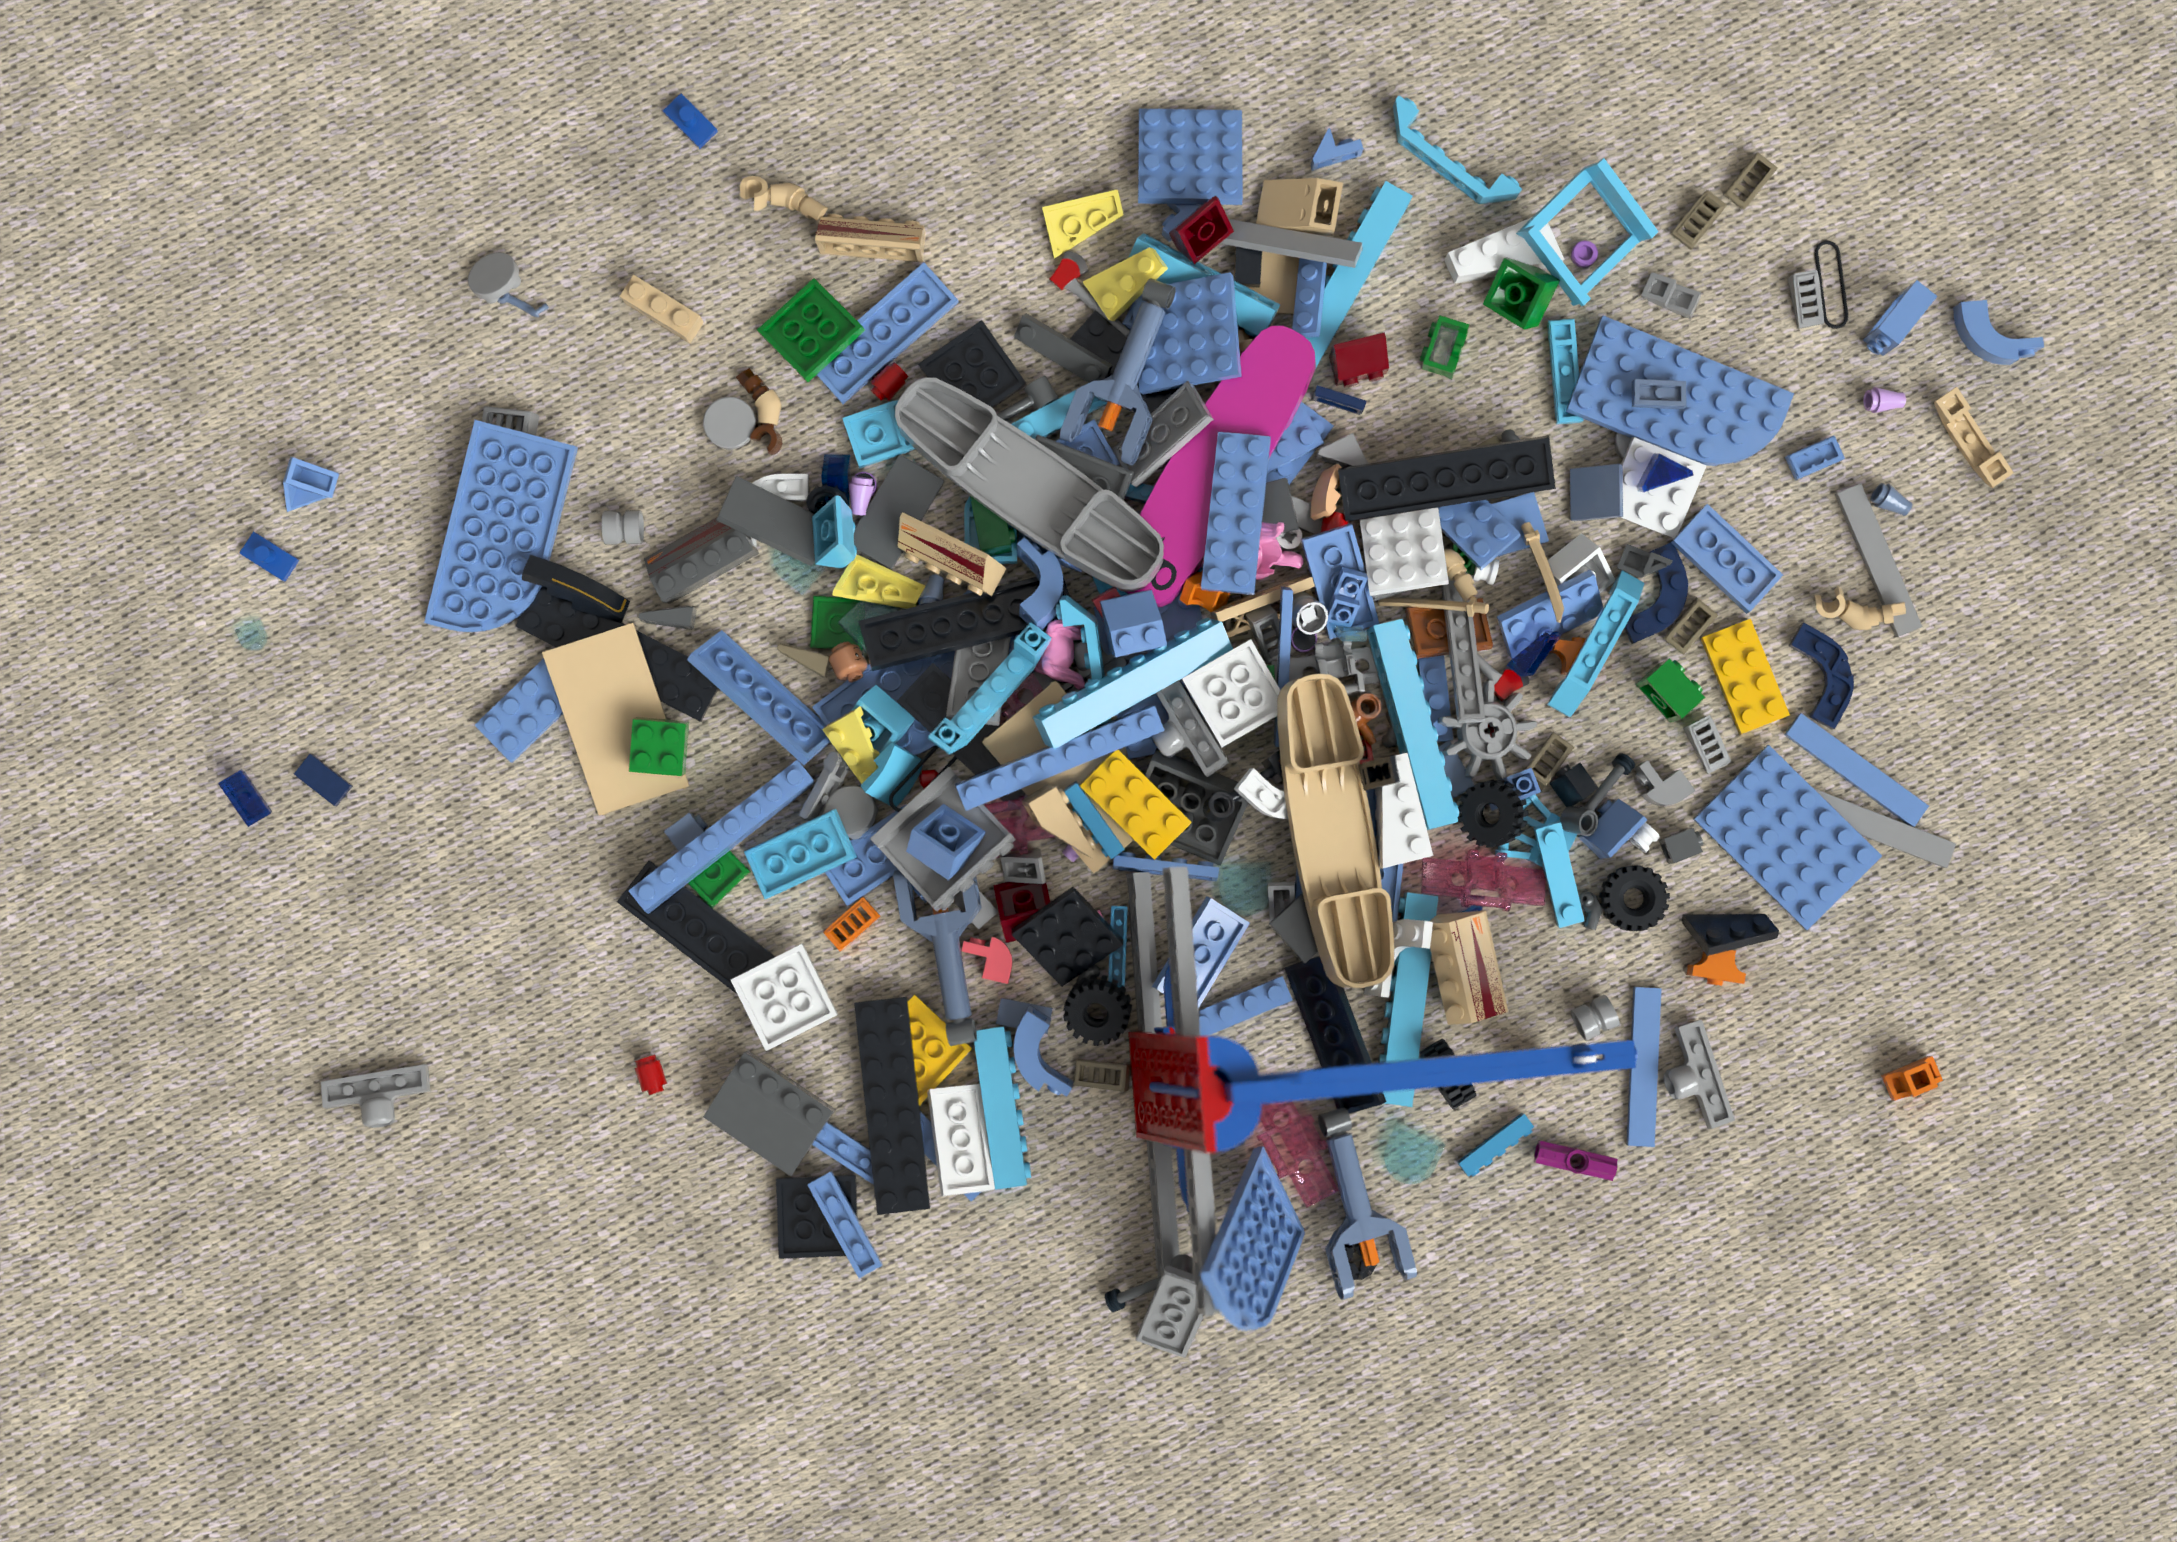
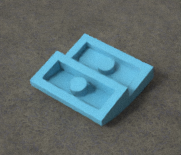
M891 742L874 760L878 768L860 786L865 793L890 806L889 796L892 791L922 759ZM922 766L894 795L893 803L896 807L913 787Z

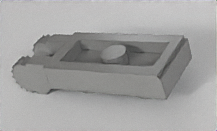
M838 752L828 753L829 755L823 762L824 769L817 778L808 799L804 802L799 816L810 821L823 815L828 798L833 792L841 788L845 781L844 778L849 771V766Z

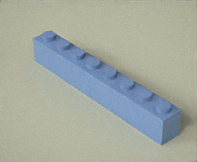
M1149 705L1092 728L1056 749L1047 746L955 783V786L967 811L1165 730L1156 707Z
M796 760L628 891L642 909L649 914L815 784L813 778L801 763Z

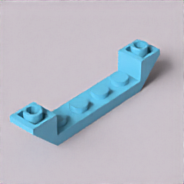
M1398 95L1393 105L1397 142L1478 204L1510 201L1518 197L1522 188L1519 187L1518 181L1513 177H1506L1504 174H1501L1491 188L1488 189L1486 183L1477 176L1472 177L1468 174L1460 162L1451 161L1445 156V152L1440 147L1430 145L1424 140V136L1419 131L1409 129L1417 118L1419 110L1412 100Z
M1623 570L1620 571L1609 591L1611 595L1566 677L1557 685L1547 703L1548 706L1569 718L1573 715L1590 691L1638 604L1644 582Z
M1068 595L1062 596L1060 604H1056L1058 620L1062 619L1063 627L1084 624L1085 627H1081L1082 643H1087L1088 653H1084L1086 669H1091L1092 679H1088V682L1094 679L1100 680L1105 677L1097 618ZM1109 718L1108 720H1106V721L1100 723V724L1097 725V726H1100V725H1102V724H1105V723L1111 721V718Z
M1030 622L1014 640V650L951 720L945 717L928 736V739L948 754L966 746L1035 669L1050 643L1051 637Z

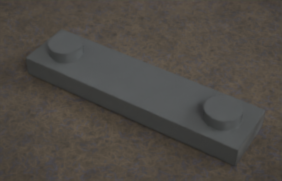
M1029 314L1022 315L1014 334L1015 339L1088 383L1100 381L1109 376L1113 367L1112 364Z

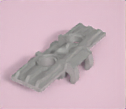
M1351 638L1342 640L1341 644L1323 646V643L1314 644V655L1290 659L1289 682L1303 677V670L1307 667H1312L1316 670L1317 674H1329L1335 678L1354 676L1355 684L1344 685L1347 695L1359 694L1361 696L1365 694V684L1378 683L1380 680L1371 647L1351 649ZM1359 659L1365 660L1369 666L1368 671L1364 674L1359 672L1355 667V661ZM1273 661V662H1271V665H1274V669H1275V682H1276V680H1277V661Z

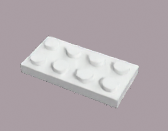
M980 1084L929 1089L927 1093L941 1197L994 1190L995 1186Z

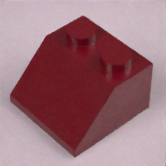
M1213 196L1171 230L1169 235L1177 250L1193 264H1196L1232 234L1234 230L1219 198Z
M1385 332L1333 345L1329 359L1336 386L1343 384L1344 388L1358 385V380L1368 378L1369 382L1384 378L1383 374H1386L1389 370Z
M1005 882L993 885L1005 942L1017 941L1011 935L1012 929L1051 902L1047 883Z

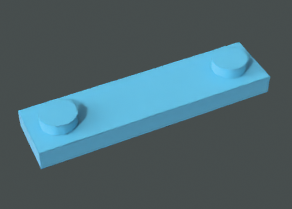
M1550 320L1547 322L1556 425L1582 423L1583 418L1566 412L1579 376L1575 320Z
M1076 390L1011 425L1033 439H1036L1037 435L1046 437L1062 428ZM1094 397L1088 414L1103 407L1107 402Z
M1555 821L1534 827L1557 926L1562 928L1585 921L1561 822Z

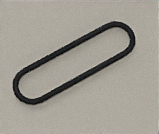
M1823 241L1816 246L1814 255L1820 281L1824 323L1832 329H1839L1848 321L1841 255L1836 243ZM1826 244L1833 246L1837 255L1844 308V320L1839 325L1831 324L1826 315L1818 255L1820 247Z
M937 745L892 791L889 796V804L893 810L897 812L902 810V808L894 805V795L939 748ZM954 756L953 759L942 769V771L932 781H934L948 767H951V765L956 761L957 757Z

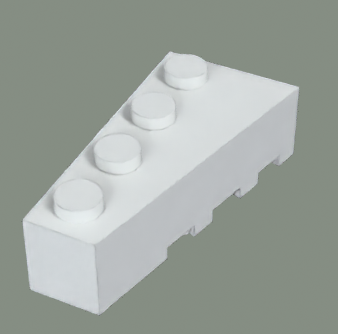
M1531 218L1448 252L1444 261L1454 284L1495 277L1503 259L1506 257L1546 269L1525 239L1516 234ZM1547 223L1540 232L1560 259L1564 261L1565 259L1549 223Z
M1408 753L1395 755L1400 782L1375 789L1376 847L1380 869L1433 856Z

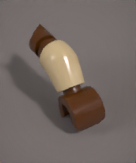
M748 368L736 376V379L749 394H753L752 398L755 401L754 405L758 412V424H761L751 433L750 439L760 442L764 435L770 434L771 442L767 446L768 454L775 455L781 450L783 444L780 433L774 430V426L778 425L782 405L776 392L770 390L766 385L763 386L764 382Z

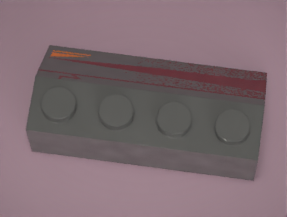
M716 517L644 558L649 578L662 602L671 604L760 554L754 546L751 537L717 521Z

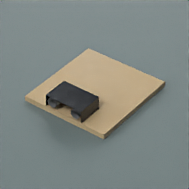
M1236 247L1234 281L1280 304L1276 314H1294L1299 258Z

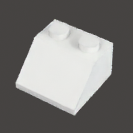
M1582 533L1548 560L1557 586L1589 569L1595 574L1600 593L1615 582V578L1601 548Z

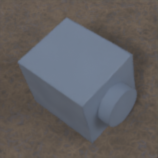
M689 812L664 832L676 849L680 851L706 831L705 828L708 825L699 814L695 816Z

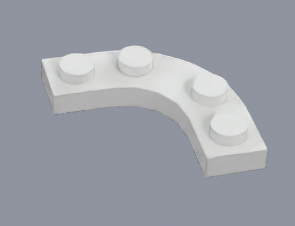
M774 474L760 478L752 483L787 501H807L809 493L808 474ZM751 537L754 546L757 548V540Z
M1254 768L1249 769L1235 786L1234 790L1259 812L1273 818L1288 819L1284 791H1280L1272 786Z
M1410 919L1393 922L1394 962L1399 953L1405 948L1418 947L1430 949L1433 922ZM1392 972L1385 981L1374 986L1365 987L1364 994L1389 998Z

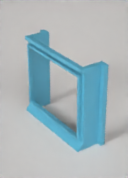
M1603 158L1597 163L1584 167L1516 234L1525 239L1550 274L1560 280L1559 285L1572 301V306L1578 304L1584 306L1591 299L1587 293L1639 242L1653 238L1659 231ZM1590 182L1630 236L1579 284L1541 234L1540 230Z

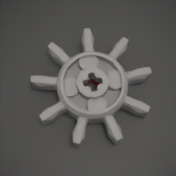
M1484 681L1482 687L1486 717L1484 722L1458 723L1457 719L1451 716L1438 718L1437 723L1445 727L1457 729L1459 740L1454 744L1448 745L1442 751L1443 755H1455L1464 749L1471 756L1466 767V777H1475L1481 761L1490 760L1496 778H1506V768L1503 764L1502 756L1508 752L1521 760L1530 759L1531 754L1515 743L1517 731H1529L1537 727L1536 721L1526 720L1517 723L1511 713L1512 709L1519 704L1523 697L1520 692L1509 696L1506 702L1501 705L1494 702V681ZM1489 728L1490 733L1485 734L1484 729Z

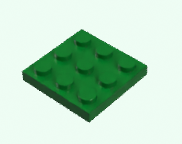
M813 278L761 325L757 331L808 383L858 338L865 329Z

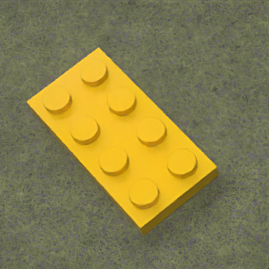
M1751 618L1700 638L1739 735L1790 715Z
M1119 749L1113 751L1079 785L1154 860L1192 823Z

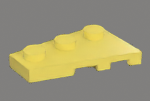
M1118 189L1042 207L1054 259L1124 215Z
M1149 247L1083 281V283L1108 320L1115 321L1143 294L1147 281L1150 278L1157 280L1168 267L1156 250Z
M856 554L855 559L848 564L836 584L832 596L908 609L916 607L925 585Z
M861 706L829 723L822 730L862 784L878 768L874 760L880 754L872 746L870 741L872 734L869 727L864 726L861 718L863 711Z

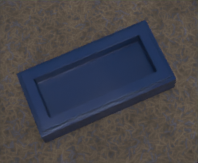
M1318 385L1312 398L1313 401L1358 415L1363 413L1367 402L1366 400Z
M309 754L294 773L296 777L333 806H338L353 787V785L313 754Z

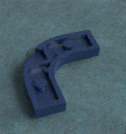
M1671 543L1649 552L1673 561L1670 566L1656 572L1660 590L1654 604L1648 609L1630 616L1624 628L1631 644L1655 635L1669 627L1684 608L1688 594V578L1678 551Z
M1801 623L1789 647L1817 663L1824 674L1825 683L1822 695L1809 717L1833 730L1838 725L1853 694L1854 675L1851 673L1848 662L1849 658L1840 645L1832 638L1806 623Z

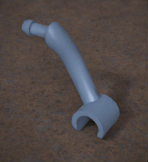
M509 292L497 301L500 304L508 302L534 317H540L538 314L549 308L544 303L535 310L528 303L511 296Z

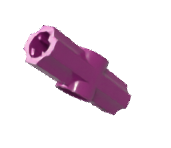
M1538 1140L1534 1153V1163L1613 1181L1618 1167L1617 1158ZM1574 1154L1581 1156V1163L1577 1167H1572L1570 1164V1158Z

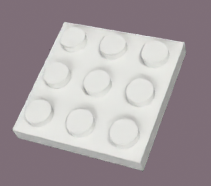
M1632 437L1621 463L1623 465V517L1620 518L1675 538L1682 526L1706 465Z
M1438 507L1360 520L1370 596L1449 584Z
M1251 639L1182 678L1184 685L1221 748L1277 716V698L1280 689Z
M803 944L731 979L766 1051L838 1015Z

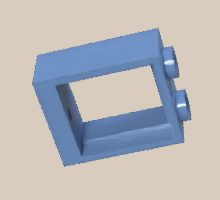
M1918 280L1908 286L1897 296L1863 339L1867 343V348L1874 354L1884 356L1897 347L1937 298V295Z

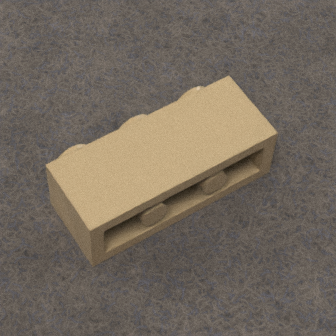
M635 275L632 276L620 295V298L626 305L691 344L704 323L700 315Z

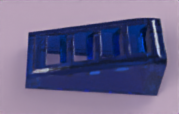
M1558 631L1543 633L1510 660L1507 666L1520 677L1533 676L1557 643L1561 634Z

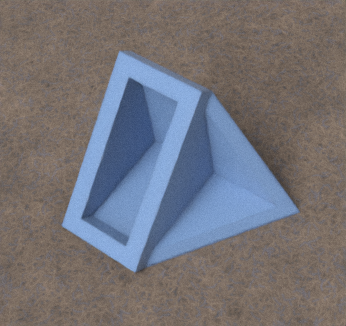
M290 457L283 480L287 512L325 498H332L339 473Z

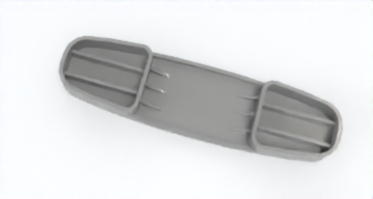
M925 377L916 380L902 394L895 406V419L900 434L946 477L1015 529L1068 563L1121 591L1134 592L1143 589L1158 573L1163 563L1164 544L1160 534L1114 492L1103 490L1053 451L998 417L991 406L944 381Z

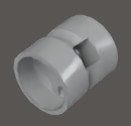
M626 510L623 516L617 511H604L602 514L604 544L617 545L623 539L627 544H643L644 519L642 511Z
M1307 592L1294 594L1292 624L1303 633L1310 635L1323 630L1328 621V611L1325 606Z
M1606 995L1593 999L1590 1007L1583 1004L1571 1010L1572 1019L1585 1041L1600 1035V1029L1607 1031L1620 1026L1617 1013Z

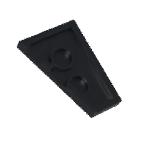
M1766 914L1682 915V924L1707 956L1777 939L1779 930Z

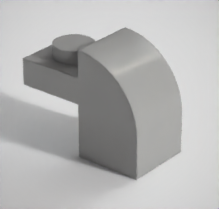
M1648 760L1634 767L1637 772L1635 777L1643 787L1647 786L1649 788L1641 796L1651 804L1657 806L1676 804L1696 791L1681 770H1676L1664 779H1661Z

